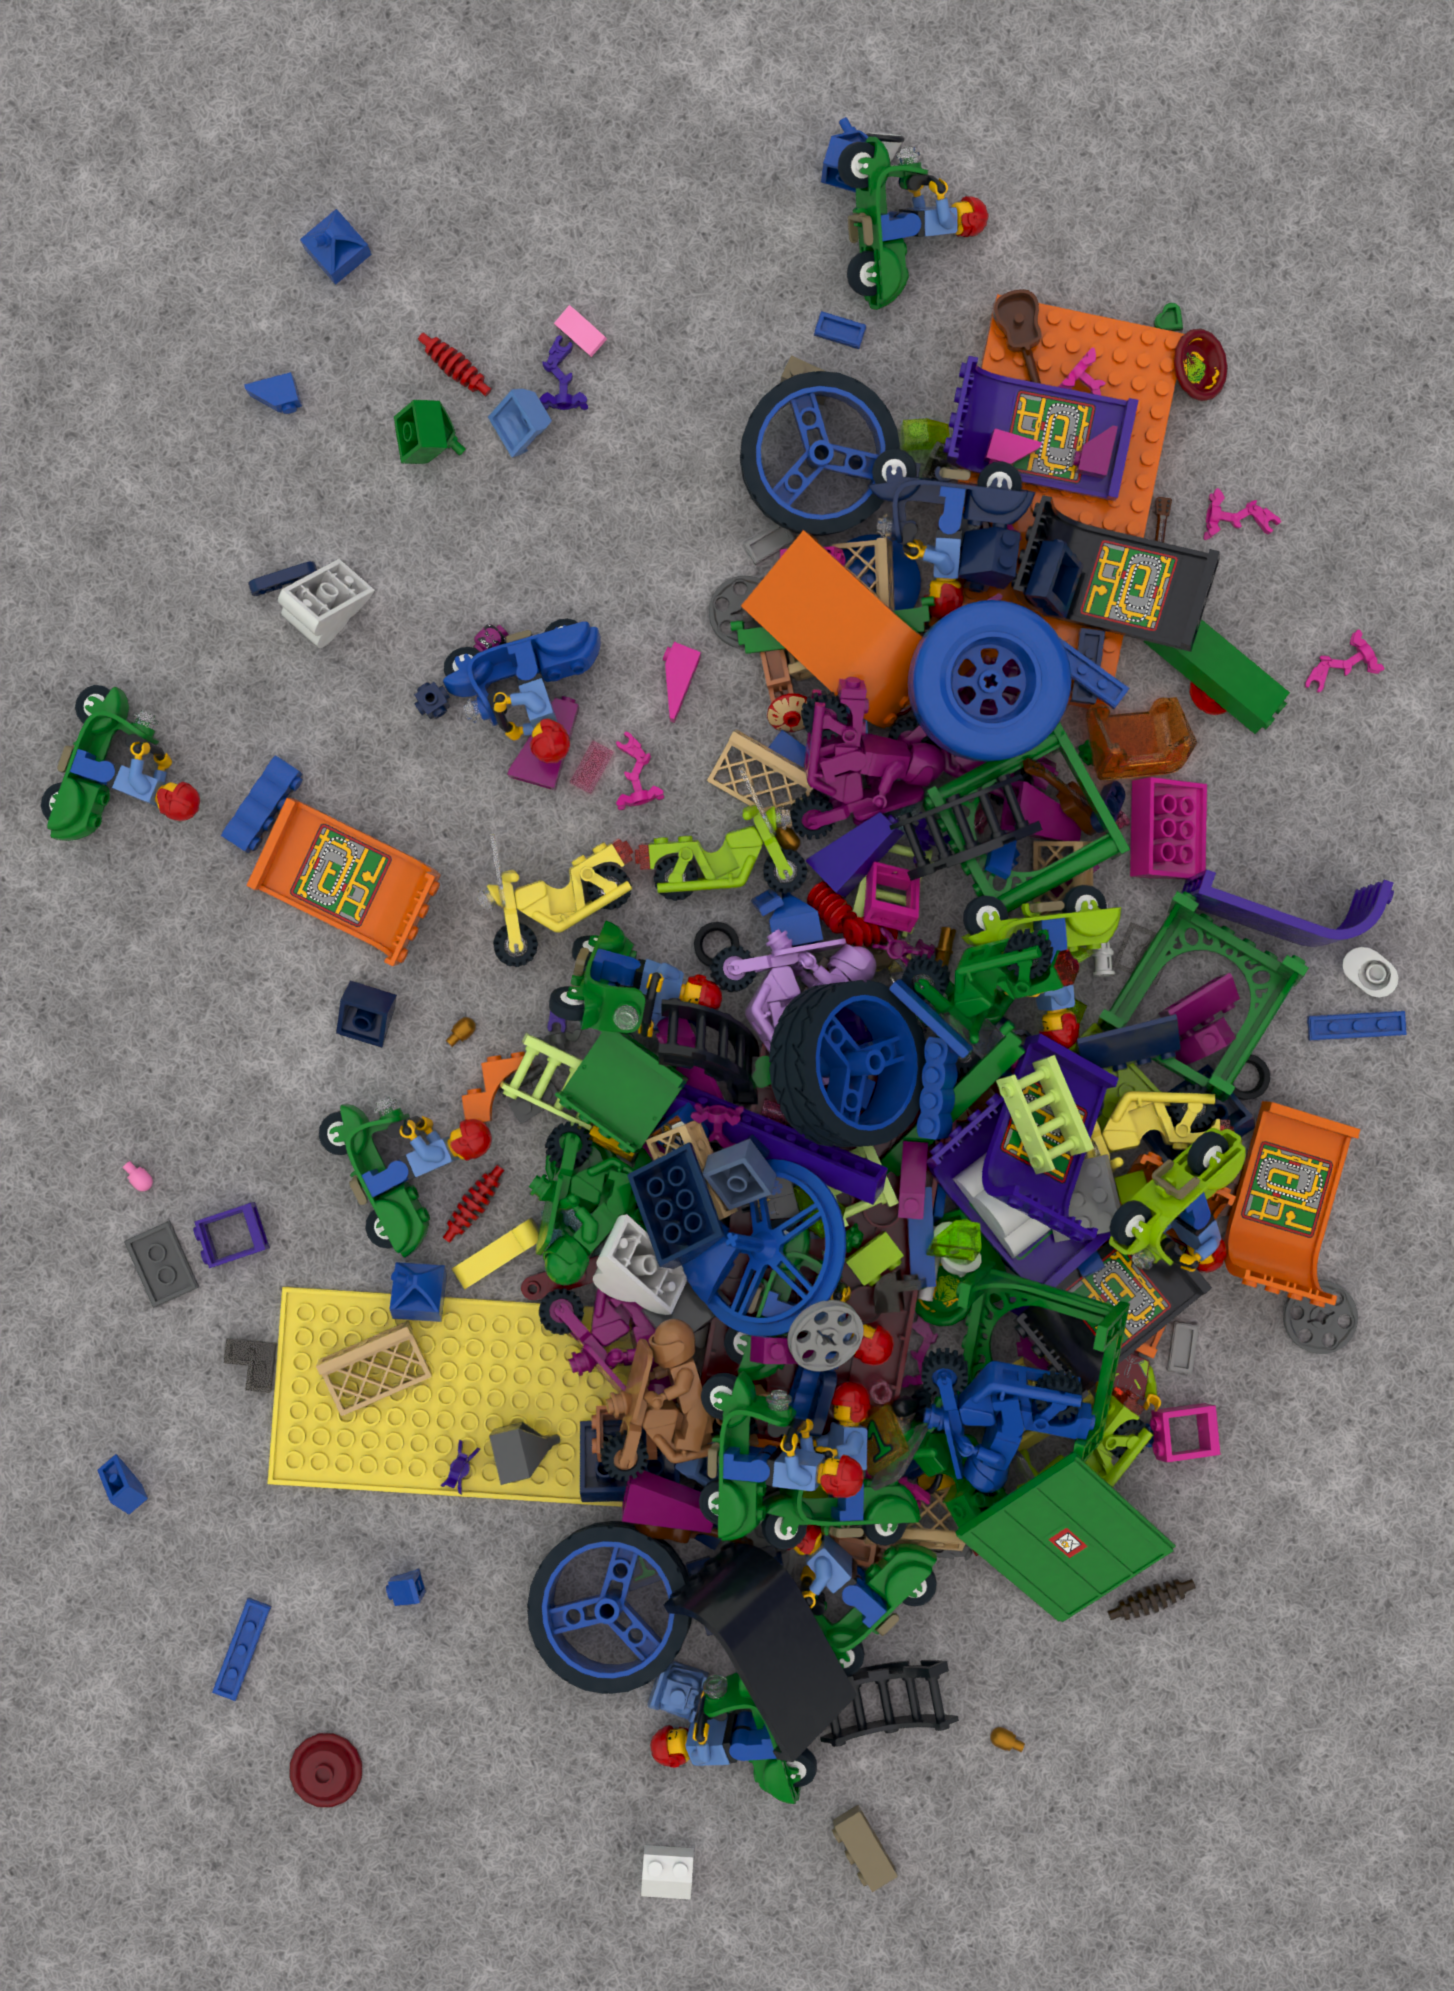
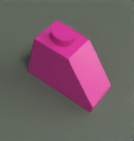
M994 429L991 433L983 461L989 462L988 465L999 461L1014 464L1037 451L1041 447L1042 442Z

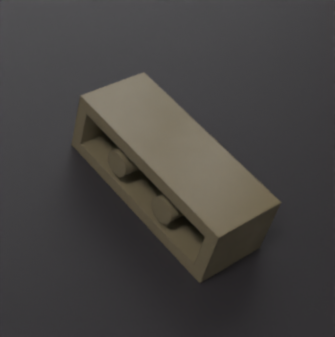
M859 1805L833 1819L834 1828L832 1832L838 1843L843 1841L847 1848L844 1852L850 1864L853 1865L855 1863L859 1869L857 1875L864 1887L868 1885L871 1891L874 1892L898 1877L895 1866Z

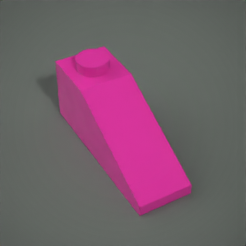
M676 642L673 643L672 648L667 647L663 656V661H666L669 717L673 723H675L701 658V652Z

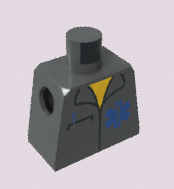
M776 1177L772 1194L766 1196L770 1219L792 1218L799 1213L792 1182ZM758 1199L757 1201H758L759 1217H760V1220H762V1215H761V1210H760V1204H759V1199ZM750 1203L741 1206L742 1213L751 1211Z

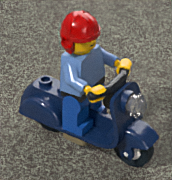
M888 449L877 457L872 468L875 483L867 485L878 498L893 502V517H888V514H884L883 518H878L877 533H881V539L891 537V540L903 543V551L908 558L917 559L921 557L923 561L934 564L933 577L936 580L930 582L929 594L924 595V597H935V606H930L929 610L933 617L939 619L963 604V586L956 581L960 565L962 528L960 526L962 517L963 519H968V524L982 526L984 521L992 522V527L998 526L1007 529L1008 524H1014L1027 512L1036 493L1021 489L1022 479L1018 470L1012 464L1004 461L993 462L987 465L980 472L977 484L949 481L951 479L968 480L971 476L969 470L943 467L940 470V466H937L935 469L937 479L916 477L917 469L913 457L901 449ZM907 501L945 504L944 512L940 516L939 527L936 531L935 546L930 544L924 546L921 540L914 539L918 532V525L914 520H906L905 505Z

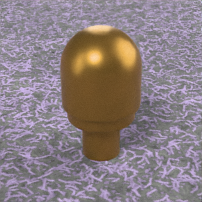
M776 823V839L780 846L784 849L796 851L800 847V839L797 834L789 827L784 828L781 823Z
M469 1017L461 1018L451 1029L452 1034L445 1041L453 1047L459 1040L462 1042L467 1040L475 1032L476 1024L474 1020Z
M997 1727L992 1730L990 1740L994 1746L1004 1751H1010L1011 1749L1019 1752L1023 1751L1025 1743L1015 1739L1016 1735L1012 1731L1003 1727Z

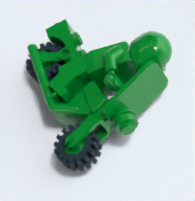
M566 1122L565 1125L563 1123L559 1124L557 1128L555 1127L546 1140V1156H551L549 1158L551 1163L554 1160L557 1162L554 1179L548 1180L546 1174H543L542 1177L536 1175L529 1185V1188L532 1189L530 1195L533 1196L535 1194L539 1197V1201H545L535 1254L541 1256L543 1253L545 1270L548 1277L553 1282L564 1286L574 1284L583 1277L589 1265V1257L610 1235L619 1216L628 1215L647 1232L639 1207H636L637 1201L627 1174L635 1171L631 1166L617 1157H610L571 1177L573 1170L577 1166L578 1168L582 1166L592 1151L590 1147L593 1144L592 1140H589L591 1137L589 1132L584 1134L586 1129L583 1126L581 1129H578L579 1124L574 1123L571 1126V1122ZM573 1209L575 1211L574 1215L582 1223V1226L577 1231L570 1225L567 1226L565 1224L562 1214L563 1210ZM553 1229H560L563 1236L557 1237L547 1248Z

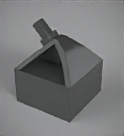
M524 1422L493 1429L489 1438L500 1484L503 1485L530 1478L547 1452L552 1449V1446L560 1443L559 1435L543 1436Z

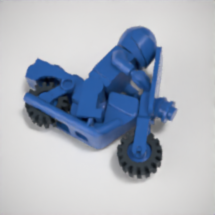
M937 1348L936 1354L930 1351L929 1355L923 1359L921 1371L923 1386L925 1389L928 1388V1392L931 1394L936 1391V1396L940 1397L941 1395L943 1402L941 1407H936V1404L931 1403L930 1408H925L923 1423H927V1429H932V1427L937 1428V1431L945 1429L957 1480L963 1479L964 1474L965 1478L978 1491L992 1493L1005 1485L1009 1474V1464L1019 1448L1024 1428L1025 1431L1031 1430L1084 1440L1087 1438L1088 1431L1094 1429L1095 1415L1091 1413V1404L1083 1402L1080 1377L1072 1376V1373L1069 1371L1067 1374H1064V1370H1059V1373H1056L1055 1370L1046 1371L992 1361L967 1386L968 1363L967 1360L964 1361L962 1354L958 1356L957 1350H953L950 1353V1348H945V1352H941V1348ZM1028 1380L1037 1381L1036 1386H1030ZM964 1425L986 1427L981 1444H978L976 1447L972 1445L969 1438L964 1436ZM963 1457H967L963 1465Z

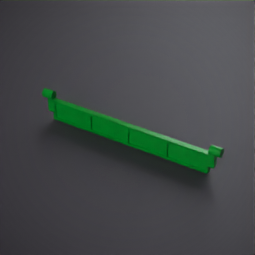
M934 596L922 597V607L895 610L893 612L917 633L925 632V622H930L929 607L935 606ZM743 620L732 621L730 624L731 630L738 633L739 645H745L746 654L786 649L763 627L745 629Z
M1010 1020L999 1028L1000 1032L1005 1036L953 1087L955 1104L950 1113L952 1122L965 1112L1025 1053V1049L1020 1046L1022 1039L1012 1031L1015 1025ZM917 1123L879 1159L882 1166L888 1168L887 1174L890 1171L897 1177L901 1174L903 1141L926 1142L928 1147L935 1141L934 1139L919 1137Z

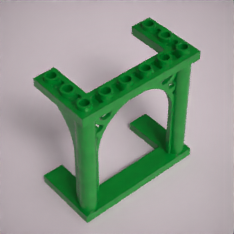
M1060 722L1054 731L1032 750L1014 758L985 762L939 788L934 786L928 789L925 793V801L922 804L924 810L928 811L946 804L945 798L958 793L963 797L978 791L977 789L980 787L984 789L997 782L996 778L1008 773L1012 774L1023 768V761L1027 758L1036 761L1050 752L1053 755L1061 752L1106 835L1043 869L1031 872L1011 870L1010 876L1006 879L1005 887L1000 891L995 890L993 887L995 874L991 873L988 881L986 879L987 871H983L987 859L986 854L978 856L980 857L979 862L972 858L960 863L965 875H971L975 882L972 888L977 897L993 896L999 899L1005 905L1008 913L1109 858L1114 860L1130 850ZM978 797L974 798L972 803L969 801L961 803L970 811L966 819L975 840H977L974 820L979 803ZM952 808L935 813L934 815L942 833L947 831L951 839L948 841L952 852L957 853L965 850L963 846L965 842L959 826L956 824L957 821L952 813ZM1012 878H1019L1021 883H1015L1016 887L1011 889Z
M1177 891L1167 913L1169 915L1110 1010L1104 1009L1100 1014L1097 1025L1105 1032L1125 1027L1159 971L1176 956L1191 951H1209L1226 957L1240 969L1247 981L1250 991V1007L1247 1018L1237 1033L1236 1039L1232 1041L1210 1079L1175 1058L1162 1060L1160 1056L1151 1059L1191 1084L1206 1087L1208 1092L1211 1091L1212 1094H1215L1216 1099L1224 1103L1234 1091L1235 1086L1232 1084L1292 987H1296L1304 977L1309 967L1305 965L1306 962L1295 955H1292V957L1286 955L1282 962L1277 961L1278 957L1267 950L1265 952L1255 948L1257 945L1247 938L1241 940L1234 936L1235 932L1226 926H1217L1213 923L1214 920L1204 913L1200 915L1195 913L1199 903L1195 902L1196 898L1185 891L1183 893ZM1189 928L1194 929L1198 935V942L1195 945L1188 944L1185 939V931ZM1203 934L1207 940L1210 941L1212 939L1213 943L1211 945L1203 943ZM1177 937H1179V941L1182 945L1181 949L1173 948V946L1178 943L1177 941H1175ZM1226 950H1232L1233 954L1227 955ZM1250 961V965L1257 966L1249 970L1245 967V962ZM1265 971L1270 975V979L1264 984H1257L1253 982L1252 976L1256 972ZM1268 989L1266 993L1262 992L1261 998L1257 997L1256 990Z
M987 1260L972 1274H969L963 1282H960L956 1290V1296L959 1297L957 1306L967 1309L972 1305L971 1312L968 1313L965 1323L968 1326L967 1334L964 1336L961 1345L962 1349H964V1361L967 1360L968 1363L967 1386L977 1376L979 1369L984 1368L989 1362L993 1361L991 1354L992 1332L998 1320L1014 1308L1039 1306L1098 1324L1093 1349L1104 1352L1092 1412V1415H1095V1425L1093 1430L1088 1431L1086 1440L1078 1438L1073 1448V1453L1076 1452L1086 1462L1103 1441L1130 1303L1119 1301L1114 1306L997 1270L996 1262ZM992 1293L1002 1298L1003 1308H997L992 1303ZM1009 1297H1016V1301L1010 1302ZM989 1310L993 1312L992 1319L987 1317L989 1315ZM984 1333L987 1335V1339L983 1338ZM980 1354L985 1356V1362L978 1363L982 1357ZM941 1396L937 1401L936 1407L943 1405Z

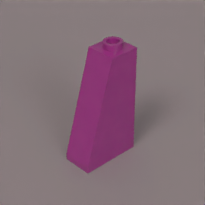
M562 696L561 699L554 698L552 706L557 722L564 726L568 732L569 739H571L579 705L575 703L576 700L566 696ZM530 735L509 768L507 775L509 778L555 791L565 758L557 763H544L531 752L530 742L532 735Z
M1016 781L1011 783L1025 820H1028L1029 824L1039 821L1043 829L1030 835V837L1049 841H1080V827L1062 811L1059 803L1028 782ZM1004 797L1000 827L1002 830L1010 832L1015 830L1014 825L1016 823L1006 797Z
M637 1471V1478L633 1479L632 1475L629 1476L622 1502V1522L711 1533L713 1523L707 1520L700 1510V1491L644 1471L642 1474Z

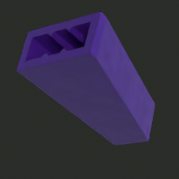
M879 812L810 856L806 862L837 894L846 898L868 874L873 862H879L905 833L899 827L891 830L889 825L897 823L898 820L891 814L887 817Z

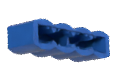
M275 755L252 787L249 795L239 806L221 836L248 854L251 850L255 851L262 842L260 838L265 830L269 831L274 825L275 819L273 817L278 810L281 811L289 793L292 790L296 791L303 781L300 778L302 773Z
M928 1037L924 1048L926 1059L922 1071L924 1088L919 1099L921 1114L917 1121V1132L921 1138L946 1139L949 1137L953 1126L950 1113L955 1104L953 1087L957 1081L958 1073L955 1063L959 1055L940 1037Z
M837 1351L829 1352L825 1359L833 1358ZM800 1365L797 1367L786 1404L796 1410V1419L806 1420L821 1371H811ZM798 1433V1439L802 1437L801 1433Z

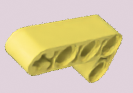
M531 1217L452 1268V1271L465 1290L537 1244L540 1229Z

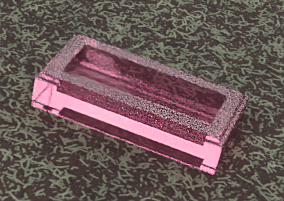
M592 741L570 780V784L592 794L614 751Z

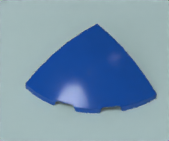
M721 1221L725 1236L698 1257L682 1265L688 1283L705 1304H708L734 1267L735 1264L733 1262L742 1250L726 1245L725 1241L728 1240L729 1228Z

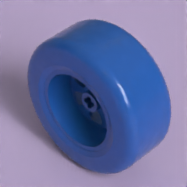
M1001 600L973 602L953 610L938 620L918 643L908 672L909 700L915 718L922 730L935 744L945 751L972 761L988 762L1010 759L1020 756L1041 744L1059 724L1066 710L1071 692V668L1068 655L1055 630L1032 610L1016 603ZM991 648L998 651L994 664L988 665L983 663L981 657L982 649ZM964 659H969L976 667L972 677L958 674V669ZM1013 659L1018 665L1020 674L1008 678L1005 676L1002 667L1008 660ZM991 676V682L994 686L986 688V681L983 679ZM971 686L975 692V697L969 704L965 705L957 691L959 688ZM1007 686L1017 688L1020 691L1013 705L1008 704L1002 697V693ZM984 699L994 700L997 708L995 715H982L980 713V707Z

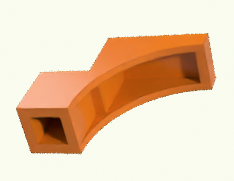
M525 1051L511 1053V1058L501 1059V1055L487 1057V1062L481 1063L486 1092H482L481 1088L467 1090V1095L462 1096L465 1119H477L482 1122L492 1121V1105L500 1084L517 1071Z

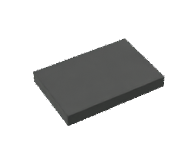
M170 1221L124 1241L153 1308L199 1288Z
M688 1281L671 1315L658 1314L645 1308L641 1311L655 1329L668 1319H679L690 1325L694 1333L716 1317L694 1292ZM718 1289L717 1292L719 1293L721 1298L730 1306L731 1302L723 1294V1292L720 1289Z

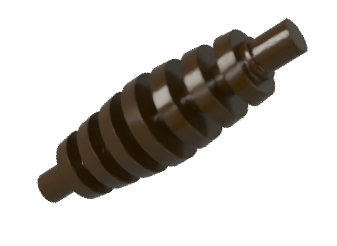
M1178 1579L1172 1580L1174 1585L1172 1587L1166 1581L1163 1582L1164 1590L1161 1589L1159 1584H1153L1156 1593H1153L1151 1588L1146 1586L1144 1587L1145 1597L1140 1590L1136 1591L1137 1600L1134 1601L1132 1595L1126 1597L1128 1603L1125 1604L1123 1599L1118 1601L1116 1608L1107 1611L1110 1620L1124 1617L1126 1621L1130 1620L1129 1614L1132 1613L1134 1618H1139L1138 1610L1140 1609L1144 1616L1150 1615L1148 1606L1151 1607L1154 1614L1158 1613L1157 1603H1160L1164 1610L1168 1607L1166 1599H1169L1172 1605L1177 1603L1175 1596L1178 1595L1180 1600L1184 1599L1186 1592L1196 1588L1194 1581L1190 1579L1185 1582H1179Z

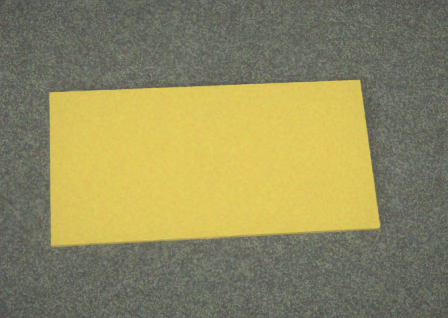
M282 1287L268 1484L622 1507L623 1501L582 1502L580 1496V1421H592V1415H596V1406L606 1405V1399L610 1398V1393H619L596 1367H594L591 1373H588V1371L583 1372L582 1376H579L577 1372L572 1373L568 1359L572 1358V1352H576V1354L581 1352L583 1346L570 1333L564 1335L553 1334L544 1328L539 1317V1306L541 1303L444 1297L442 1322L409 1320L413 1329L412 1332L432 1373V1377L341 1416L322 1374L319 1375L316 1368L318 1360L408 1320L392 1319L389 1309L391 1293ZM584 1306L583 1308L584 1316L581 1323L589 1332L591 1331L594 1306ZM630 1332L605 1347L604 1349L607 1354L614 1348H618L622 1352H627V1349H633ZM410 1340L400 1343L397 1352L410 1356L413 1350ZM383 1351L376 1354L374 1361L388 1366L392 1354ZM394 1356L390 1367L404 1372L408 1360ZM361 1361L356 1362L351 1371L365 1376L369 1364ZM413 1362L410 1363L407 1374L417 1377L424 1373L421 1365ZM618 1364L612 1371L627 1386L632 1365L624 1366L623 1364ZM372 1366L368 1377L382 1382L386 1370ZM338 1371L329 1374L332 1382L341 1386L347 1375ZM388 1372L384 1383L394 1387L400 1383L402 1376ZM349 1376L345 1387L359 1392L363 1380ZM365 1382L361 1393L373 1396L377 1394L380 1386ZM343 1392L340 1400L344 1408L353 1405L357 1396ZM524 1422L543 1436L559 1435L560 1443L552 1446V1449L547 1452L530 1478L503 1485L500 1484L489 1438L493 1429ZM459 1440L463 1441L462 1453H465L468 1457L476 1448H480V1451L469 1461V1473L462 1478V1495L458 1493V1481L455 1488L446 1485L444 1487L440 1486L448 1478L450 1465L458 1456Z

